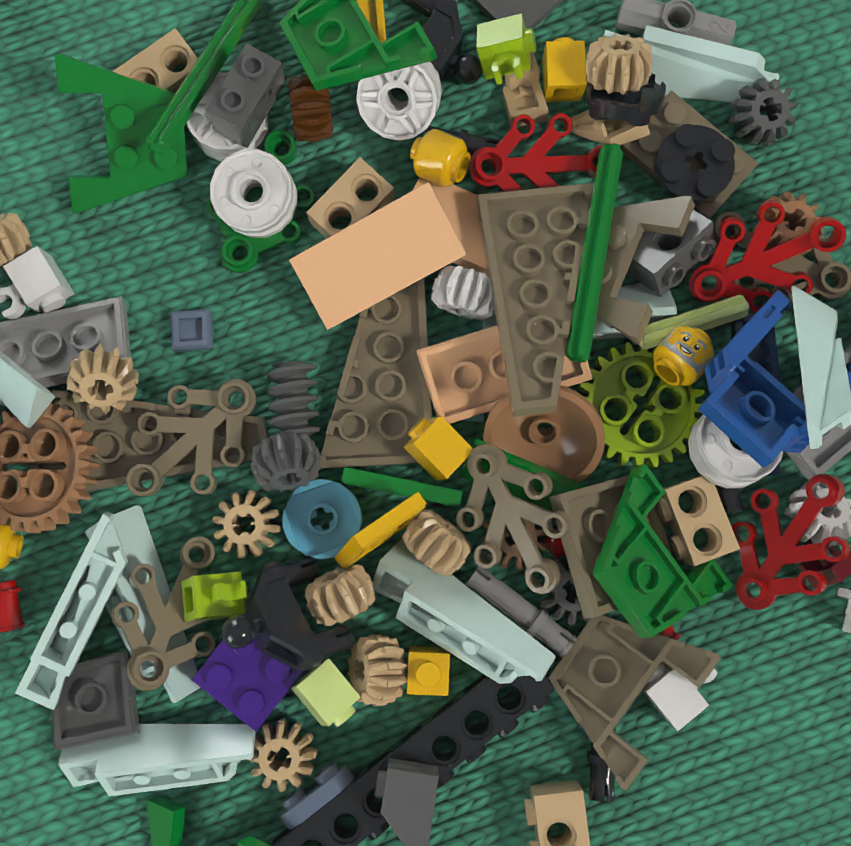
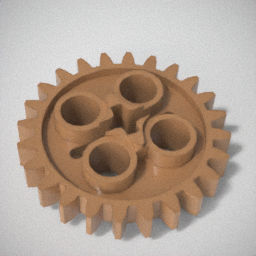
M50 403L31 428L23 425L12 412L5 410L2 412L4 423H0V525L10 526L11 531L26 533L56 530V524L70 523L68 513L80 514L82 512L77 502L79 499H91L85 487L86 485L97 484V480L89 476V471L99 468L100 464L91 462L89 456L96 453L98 447L86 444L93 436V433L81 430L85 421L72 417V410ZM66 464L63 470L30 469L28 471H6L7 465ZM54 482V489L52 491L51 487L52 483Z

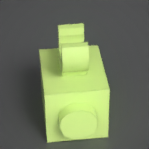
M329 658L324 659L319 667L310 670L291 687L321 726H330L334 723L338 727L343 724L356 711L352 705L360 698L359 694Z

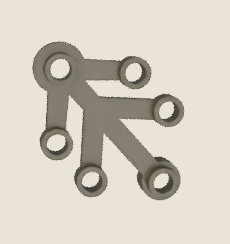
M725 212L713 222L717 244L721 238L719 232L720 224L726 218L736 217L745 226V221L739 214ZM737 224L727 226L731 231V237L738 234L740 227ZM745 226V236L735 244L746 249L753 233L746 231ZM823 227L820 229V232L824 235L825 228ZM816 248L811 250L815 263L798 254L791 260H784L772 265V267L789 273L796 271L807 273L813 282V289L809 295L818 294L824 299L835 300L844 296L851 287V272L849 268L842 263L833 261L830 252H822ZM745 276L750 282L749 287L745 288L753 290L759 284L765 283L750 276ZM825 276H831L834 279V287H830L826 283ZM739 279L733 281V283L740 285ZM806 281L794 286L799 289H803L806 285ZM778 286L770 290L772 295L779 290L791 300L790 303L793 302L792 295L788 290Z
M233 379L226 381L218 390H193L183 385H176L169 390L167 400L172 407L178 410H186L192 405L214 406L203 418L166 417L153 412L143 413L137 421V427L142 434L150 437H156L161 433L185 434L151 465L138 464L132 467L126 478L129 490L138 496L147 497L156 494L162 487L163 476L196 447L195 473L191 477L190 486L197 494H211L217 487V479L212 473L214 431L225 420L226 446L221 450V461L224 465L231 468L242 466L247 458L246 451L242 447L243 418L248 416L256 405L254 389L243 380ZM179 391H185L187 394L185 403L176 404L175 395ZM235 393L243 395V402L238 407H233L230 403L231 396ZM154 417L157 420V427L155 430L148 432L145 428V423L149 418ZM237 448L240 452V458L237 462L230 463L227 459V453L229 450ZM147 473L153 476V484L149 488H145L141 482L142 477ZM203 475L208 476L210 479V485L206 490L199 489L197 485L198 479Z
M483 444L477 446L468 457V470L474 481L467 506L457 513L456 520L458 526L467 532L482 526L484 522L482 508L489 489L496 504L484 544L475 549L474 560L483 569H489L498 564L502 558L501 544L508 527L527 567L525 571L527 586L538 594L549 593L561 581L560 567L552 559L541 557L523 519L542 526L545 534L551 538H560L565 535L571 528V520L563 511L557 510L552 512L511 495L505 481L524 487L526 495L534 500L542 499L551 493L552 481L545 473L539 472L534 474L508 464L504 452L495 445ZM483 458L487 459L490 463L489 472H486L482 467L481 461ZM534 479L542 482V493H538L533 488ZM467 512L473 514L475 518L474 525L467 521ZM553 517L561 521V531H557L552 527L551 520ZM484 549L492 553V562L484 557ZM535 572L543 574L545 584H540L536 580Z
M193 537L181 547L180 560L183 565L166 605H164L156 586V572L151 565L145 563L138 564L129 573V583L133 588L139 590L155 628L149 646L137 622L139 609L134 603H120L113 609L111 618L117 627L122 628L132 652V657L127 663L126 674L129 682L139 690L150 691L157 689L167 680L170 668L193 657L201 658L208 656L215 648L214 637L208 632H199L189 639L188 644L165 652L172 635L205 621L185 622L184 613H181L183 609L181 582L196 576L199 570L207 567L213 561L215 549L207 538ZM195 548L200 551L201 560L199 562H194L190 559V549ZM137 570H145L148 573L149 580L146 584H141L136 580L135 574ZM126 607L132 611L133 616L130 622H122L119 619L118 612L120 608ZM199 637L206 639L208 643L205 652H199L195 647V642ZM145 661L151 662L154 665V673L149 678L144 677L140 671V667Z

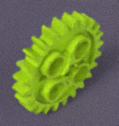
M629 342L623 345L622 355L614 347L608 351L610 362L599 356L594 361L599 371L590 369L593 378L590 380L591 383H581L578 389L587 394L585 398L595 407L602 420L605 433L604 446L606 447L603 458L607 460L616 453L618 454V466L620 467L625 466L629 458H632L633 468L642 465L644 459H646L650 468L658 467V456L665 463H670L673 461L671 450L678 454L687 452L682 440L688 442L691 432L690 428L698 421L694 416L695 413L700 412L698 408L701 404L695 403V398L703 395L705 392L700 389L693 390L691 385L672 386L667 384L654 370V349L650 353L648 349L642 350L638 345L637 351L634 352ZM627 370H635L641 375L642 385L640 388L631 387L625 379ZM655 376L659 377L658 385L643 403V407L646 410L634 417L626 435H622L620 429L637 408V404L634 401L646 394ZM661 391H668L673 395L675 405L672 410H668L660 404L659 394ZM606 402H615L620 406L622 415L619 421H612L605 415L604 406ZM641 423H647L653 428L654 438L651 443L640 439L638 427Z

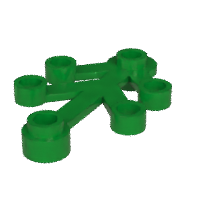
M277 130L267 136L265 140V150L267 153L274 155L283 165L289 164L295 159L297 146L290 133L284 130ZM286 146L289 148L287 154L283 156L276 154V150L279 147ZM299 185L296 187L297 198L300 194L307 193L310 195V199L306 203H299L297 201L296 209L308 211L316 202L314 192L307 185ZM257 187L254 197H252L249 191L246 196L247 202L259 200L262 196L263 188ZM210 197L207 200V210L217 220L225 238V242L220 250L221 260L233 272H247L255 267L260 253L283 243L289 246L296 245L302 238L300 226L294 220H291L282 231L267 238H249L235 232L213 211ZM289 227L295 228L297 230L295 236L292 238L284 237L285 229ZM239 249L247 250V255L242 260L234 258L235 252Z

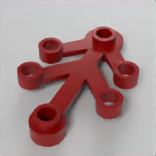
M558 113L548 121L546 131L523 157L507 158L518 142L528 139L535 130L534 120L529 115L521 114L511 122L510 131L495 148L483 147L472 155L469 163V173L477 184L484 187L496 185L502 192L523 190L509 174H523L537 188L558 187L559 185L546 173L587 172L591 177L595 178L597 169L593 165V159L599 158L600 148L603 145L594 147L587 155L545 156L558 140L568 135L572 129L570 117L566 114ZM554 121H561L564 124V132L560 133L555 130ZM517 122H524L528 127V132L525 134L520 133L517 130ZM487 161L492 164V174L483 172L481 168L482 162Z
M767 200L758 209L760 220L742 259L728 266L726 264L734 244L741 241L745 236V226L736 217H729L722 221L719 227L721 238L710 262L698 266L690 275V291L696 299L702 302H714L721 297L730 298L742 295L754 312H757L763 306L755 305L753 303L754 299L758 295H766L769 300L772 296L771 292L764 287L750 290L733 283V281L750 276L786 289L792 295L791 286L794 281L805 279L806 285L801 290L809 294L813 289V282L807 273L803 271L789 273L772 267V265L812 248L822 252H832L839 249L846 239L845 227L834 217H822L811 225L808 232L765 250L775 227L785 217V210L778 201ZM769 207H777L779 213L776 218L772 220L764 218V213ZM737 224L740 227L737 235L732 237L725 235L727 226ZM831 226L833 231L828 238L821 239L818 237L821 228ZM713 276L716 278V282L711 287H704L701 284L703 278Z
M818 474L808 481L806 485V495L808 498L783 534L777 511L779 506L777 493L771 489H758L752 494L751 505L761 516L768 557L760 567L754 543L758 532L752 523L737 522L731 526L740 547L739 551L744 571L736 582V594L744 606L753 610H762L771 606L777 595L802 592L805 595L813 596L825 590L827 580L824 574L818 570L803 571L798 577L775 579V577L786 564L821 559L838 562L845 560L849 556L850 545L846 539L840 536L827 537L821 543L797 546L823 507L835 506L843 499L845 489L838 477L831 474ZM820 483H825L828 486L829 492L825 498H820L816 493V487ZM763 494H767L771 500L769 507L766 509L760 504V497ZM742 526L749 532L746 541L741 540L738 535V531ZM832 541H836L841 545L842 552L838 557L833 556L829 552V544ZM808 575H813L818 581V587L815 590L809 589L806 585ZM753 582L760 587V595L758 597H754L750 593L749 588Z

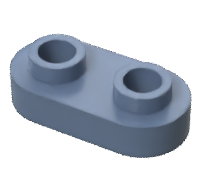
M334 762L330 763L314 777L317 781L316 784L305 792L301 787L298 788L281 803L285 809L279 815L289 830L297 827L340 794L354 780L355 776L345 763L338 767Z

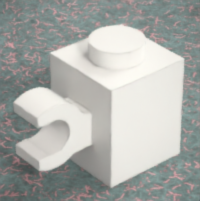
M38 246L3 266L13 282L8 287L0 288V303L12 298L11 307L2 312L3 316L10 320L19 318L24 313L26 305L39 313H47L58 310L66 303L67 298L74 295L73 290L53 257Z
M662 663L642 690L666 722L677 731L709 706L698 692V687L666 663ZM714 669L704 683L712 681L718 672Z

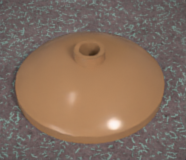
M560 385L555 412L513 417L509 392L496 402L488 414L484 427L483 441L580 483L598 466L604 451L605 433L602 420L595 407L578 392ZM546 422L551 424V427L542 428L539 424Z

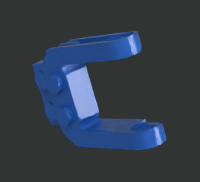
M779 290L771 296L705 367L710 395L698 408L701 413L763 468L772 463L781 451L800 453L807 445H810L806 411L803 402L759 363L752 361L748 357L753 348L792 305L790 303L791 300ZM850 360V361L846 364V368H847V374H848L849 385H850V390H851V360Z

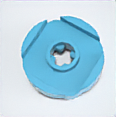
M326 479L309 481V485L306 487L299 486L290 496L291 498L287 502L282 516L284 533L290 544L305 555L318 559L335 557L346 543L361 531L363 522L361 505L354 493L341 483ZM323 508L326 513H333L334 519L329 522L330 528L323 531L321 525H313L312 519L317 517V509Z

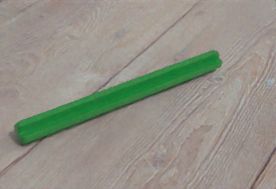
M236 0L146 137V142L149 144L148 148L151 151L158 152L161 155L169 151L264 0Z
M616 143L611 145L604 144L599 152L565 356L569 361L575 363H585L590 357L623 156L620 145Z

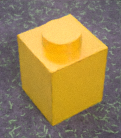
M562 37L553 41H546L542 57L543 95L546 102L581 101L587 86L585 40L574 41L571 38Z
M441 415L429 421L425 417L422 418L408 432L412 439L403 447L435 481L448 479L470 456L473 450Z
M409 646L407 694L448 696L450 652L442 647Z

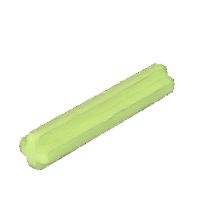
M736 295L648 324L639 346L642 350L658 346L676 327L687 326L705 331L744 318L748 315L749 304L744 296Z

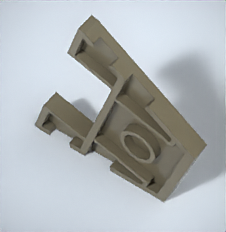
M691 196L614 207L596 317L601 323L621 332L634 343H641L653 311L649 304L617 298L644 231L683 237L695 207Z
M601 615L589 620L571 649L561 659L548 679L594 744L593 747L601 759H604L614 774L619 786L627 791L649 758L614 731L616 726L662 662H665L698 688H701L722 657L714 652L660 634L651 638H640L630 624Z

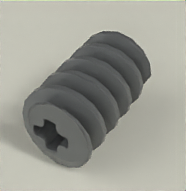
M299 361L272 364L271 366L277 369L269 371L267 378L269 381L278 384L270 387L268 394L279 400L270 403L268 407L271 412L280 414V416L272 418L269 421V425L281 430L280 434H288L290 431H295L297 435L302 433L311 435L319 432L320 427L308 424L309 419L319 416V411L308 408V404L319 399L317 395L307 393V388L317 385L318 380L306 377V373L317 369V365ZM277 433L271 435L270 438L277 436Z

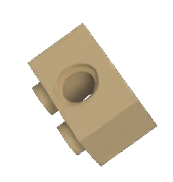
M577 780L529 785L531 799L524 800L527 825H534L536 841H529V846H590L584 793ZM561 822L567 825V829L562 836L553 838L547 835L548 828L552 824Z

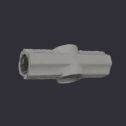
M622 0L615 29L642 36L646 25L730 46L737 25L735 20L696 11L695 7L686 0H672L669 3L656 0ZM669 22H675L679 24L681 28L673 27Z

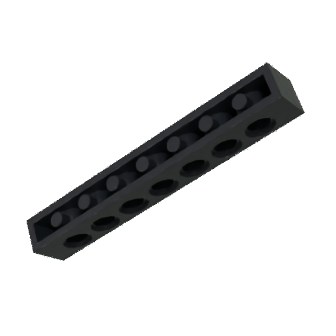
M482 674L354 774V780L340 794L297 827L291 830L288 827L271 839L268 844L272 846H304V842L314 839L321 842L323 846H357L367 837L370 840L376 839L390 825L381 814L382 804L373 802L368 793L373 788H376L378 771H387L389 758L438 766V789L454 776L455 772L453 769L464 760L467 763H471L479 758L487 749L485 744L493 737L498 735L502 738L512 732L519 724L517 718L529 709L534 713L546 705L551 699L549 693L554 690L553 686L545 676L542 681H536L531 676H517L512 683L499 684L485 674ZM505 685L516 686L519 691L517 699L509 704L501 703L497 699L498 691ZM474 710H480L487 715L486 723L477 729L470 728L465 723L468 713ZM440 736H448L455 741V746L448 753H439L433 748L435 739ZM348 813L356 818L358 824L351 829H345L338 824L336 817L340 814Z

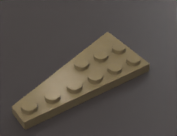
M594 183L478 195L477 207L513 417L552 413L556 410Z
M424 278L360 312L355 336L352 339L338 388L332 417L327 427L326 438L320 455V469L419 464L403 447L412 439L408 432L424 417L428 421L432 419L431 396L416 352L418 349L428 347Z
M49 390L56 395L51 402L52 404L72 410V417L85 421L81 430L93 433V436L86 444L98 447V451L89 457L91 462L99 463L100 467L89 471V476L96 479L97 484L86 485L85 490L87 492L127 485V474L132 467L138 464L151 465L185 434L161 433L156 437L146 436L137 427V421L143 413L153 412L166 417L203 418L210 412L191 408L178 410L172 406L132 400L126 402V406L123 407L122 411L111 406L110 411L105 415L101 407L96 406L88 412L86 401L74 403L73 393ZM254 416L243 418L242 447L247 454L245 463L252 461L253 447L261 444L262 438L269 437L266 419ZM154 417L149 418L145 423V428L148 432L155 430L157 427V420ZM226 420L214 431L212 469L226 466L220 458L221 450L226 446ZM196 447L165 474L163 478L195 472ZM233 448L227 453V459L230 463H235L240 458V452L237 448ZM65 463L30 465L31 469L63 470L66 467ZM147 473L142 477L141 482L151 481L153 476ZM54 482L52 483L51 487L52 491L54 489Z

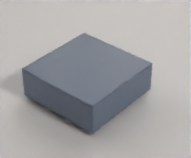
M210 310L171 312L173 351L214 350L213 319Z

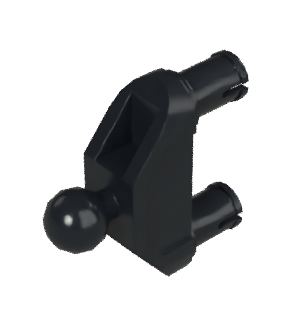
M401 0V4L407 5L429 18L423 30L438 57L430 62L438 72L440 82H443L450 69H452L455 78L461 84H475L481 78L483 68L480 59L476 55L468 53L460 56L462 32L456 0ZM396 87V88H393V89H395V90L398 91V92L406 93V92H405L403 89H401V88H397V87Z
M306 556L303 559L286 564H280L275 561L264 563L254 584L245 615H233L225 621L222 627V638L228 646L234 649L245 648L255 639L261 653L288 667L301 671L315 669L323 663L324 658L342 651L351 650L354 646L352 633L342 636L343 633L350 630L346 624H341L336 628L318 634L312 632L290 587L306 582H313L315 578H318L317 564L307 567L308 564L314 562L311 556Z

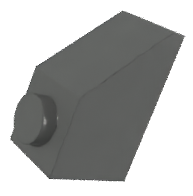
M389 758L387 771H378L375 797L383 798L381 814L404 846H429L439 778L438 766Z

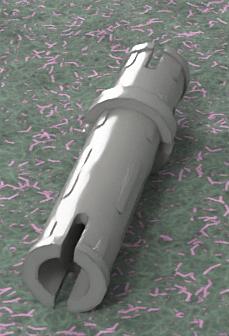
M478 566L465 585L481 595L490 604L518 623L530 636L536 637L550 647L561 658L568 653L576 641L577 637L548 616V611L544 608L539 610L486 569Z

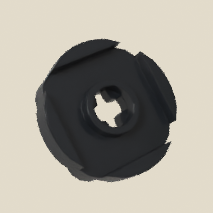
M651 73L648 84L641 86L639 91L633 92L628 90L622 95L620 92L608 94L605 89L596 90L594 85L588 82L586 103L589 106V115L595 120L612 119L627 121L632 126H645L650 123L651 116L657 114L663 108L666 85L663 81L661 85L655 82L656 75Z
M692 124L681 125L675 132L665 138L656 153L653 168L655 175H658V180L662 184L660 188L669 198L691 196L695 205L712 198L714 199L723 192L733 177L735 170V147L730 140L725 139L712 128ZM686 158H698L703 165V169H698L695 174L689 172L690 165L685 162Z

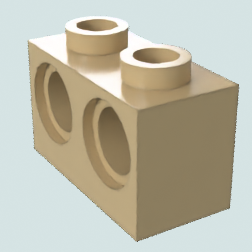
M175 28L112 72L177 92L198 58ZM187 65L181 72H173L177 66Z
M359 157L306 212L310 224L327 239L343 230L335 229L331 226L337 217L346 216L350 218V226L395 201L394 187ZM366 189H371L378 193L371 201H362L358 198L359 193Z
M697 475L663 488L666 492L656 505L658 506L662 521L669 523L674 536L670 538V545L678 560L683 559L684 564L696 566L740 549L715 484L709 482L702 475ZM684 491L688 492L694 501L693 508L688 513L683 512L678 504V498ZM700 528L708 536V543L702 550H698L693 543V536Z

